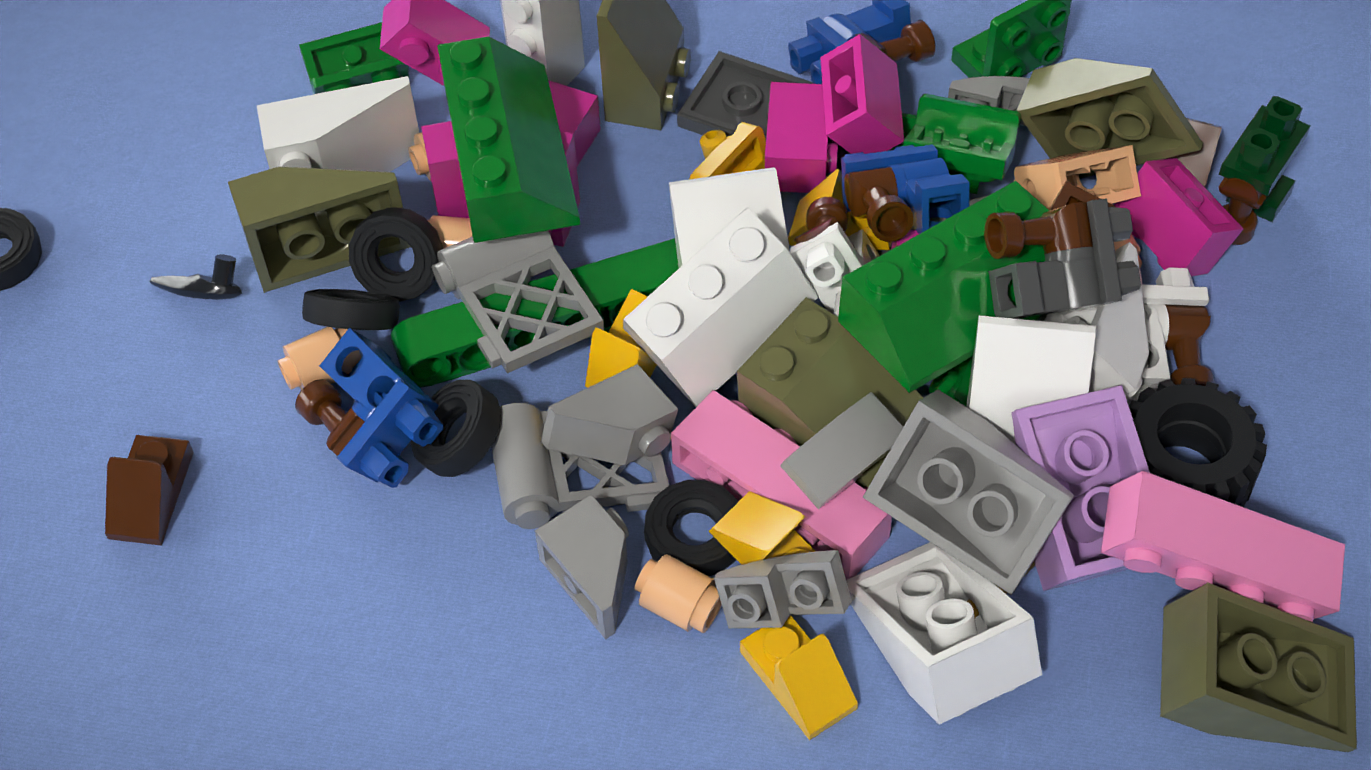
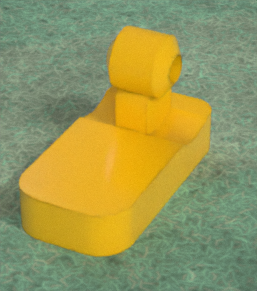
M741 122L731 136L726 137L725 132L722 130H711L704 133L699 142L705 160L692 172L689 179L764 169L766 139L763 129L753 124Z

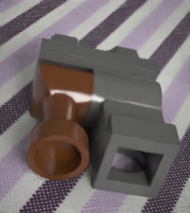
M1098 199L1088 202H1074L1045 212L1039 218L1024 221L1014 212L990 214L985 223L984 237L986 247L993 258L1016 257L1021 253L1024 245H1043L1045 262L1015 263L988 271L995 317L1019 319L1076 309L1093 308L1122 301L1123 295L1139 290L1141 281L1138 266L1134 261L1116 262L1114 242L1129 239L1133 228L1130 210L1108 207L1107 199ZM1011 280H1013L1016 306L1013 305L1008 296V285Z

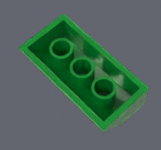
M489 36L437 45L474 243L581 225L545 65Z
M1017 181L1010 183L843 276L838 322L909 393L913 392L973 356L979 315L995 317L988 271L1015 263L1045 262L1043 245H1024L1021 253L1016 257L993 258L986 247L984 237L985 223L988 216L992 213L1014 212L1024 221L1039 218L1049 210ZM1011 280L1008 285L1009 300L1016 306L1013 280ZM1032 316L1019 319L1034 320L1039 316Z

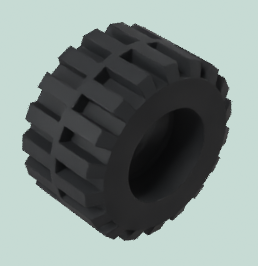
M1182 378L1180 385H1175L1171 379L1159 382L1157 391L1148 387L1140 392L1138 401L1132 400L1129 404V409L1149 472L1244 507L1253 491L1267 449V445L1263 443L1266 435L1263 425L1254 423L1257 414L1251 406L1241 407L1238 404L1241 397L1231 390L1224 394L1218 391V384L1207 381L1206 386L1196 385L1195 379ZM1173 446L1190 448L1202 454L1210 463L1202 465L1186 463L1172 456L1165 448Z

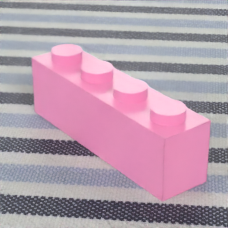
M712 390L671 432L672 463L696 480H707L724 487L738 502L750 491L801 512L805 518L794 530L815 551L838 550L846 580L856 576L890 538L892 516L863 498L868 487L862 488L858 484L853 483L818 509L780 467L784 460L800 446L784 430L772 429L754 417L752 412L737 400L730 401L715 390Z
M1141 471L1110 486L1101 553L1123 560V565L1126 568L1142 573L1158 572L1175 578V583L1179 587L1193 591L1206 583H1210L1310 622L1340 611L1345 544L1145 471Z

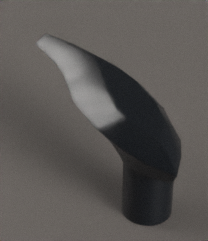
M223 254L215 256L212 277L195 274L188 277L159 276L150 279L152 285L165 291L191 298L220 300L231 299L242 294L239 286L233 283L236 258Z

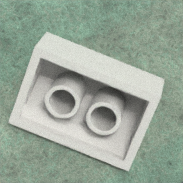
M500 0L506 45L544 64L548 80L567 86L585 68L579 0Z
M747 207L623 319V329L691 403L697 407L712 390L717 391L737 373V370L806 297L814 302L818 299V296L787 248L754 212Z

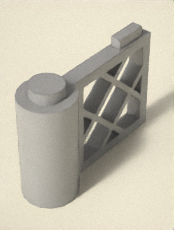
M548 230L474 243L472 236L437 252L439 262L432 265L436 281L444 294L452 292L458 300L461 299L484 335L477 339V342L492 369L502 365L506 373H510L592 336L595 327L604 330L603 319L554 247ZM549 269H552L558 278L553 291L528 286L531 277ZM494 293L511 296L505 312L483 308L479 300ZM522 299L547 304L541 320L515 315ZM557 307L580 311L584 317L583 320L570 326L551 323ZM509 328L535 333L532 343L511 352L504 340Z
M511 403L500 407V428L491 448L505 519L511 524L518 525L524 529L539 528L546 524L557 512L568 510L589 495H592L602 507L626 504L627 512L648 510L654 497L669 486L661 452L653 457L643 456L634 461L649 470L653 479V483L634 485L619 476L627 465L614 464L609 470L591 458L548 450L541 442L548 411H540L534 405L528 403ZM562 457L568 460L565 464H563ZM578 466L600 481L593 489L569 492L567 478Z

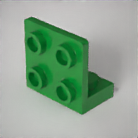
M1072 0L1025 1L993 18L989 29L954 46L951 61L969 78L983 76L1022 77L1042 65H1050L1062 55Z

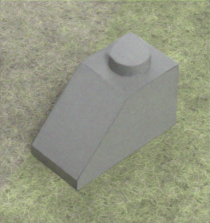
M637 364L550 405L541 442L548 450L627 465L643 456L653 457L669 444L678 408Z
M589 495L536 529L535 536L539 560L601 635L607 639L615 634L628 564L626 538L629 537V532L624 521L614 509L609 508L605 511L592 495Z

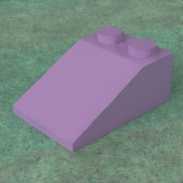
M1122 385L1013 411L1012 419L1016 446L1074 495L1034 559L1043 591L1129 570L1123 565V560L1101 553L1110 486L1141 471L1150 473Z

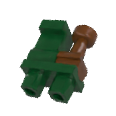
M1273 96L1267 106L1261 105L1221 164L1219 175L1223 176L1224 179L1218 186L1219 192L1227 196L1226 202L1229 203L1223 205V207L1243 227L1242 232L1231 245H1242L1253 238L1258 223L1257 216L1273 222L1291 195L1295 180L1284 176L1283 172L1307 137L1311 125L1299 121L1302 112L1300 105L1279 96Z

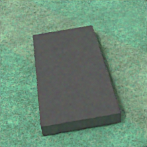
M719 51L677 114V127L700 135L711 130H722L727 137L734 134L741 122H746L761 127L766 139L771 82L813 83ZM828 137V143H836ZM838 145L837 169H840L842 173L841 157L851 153Z

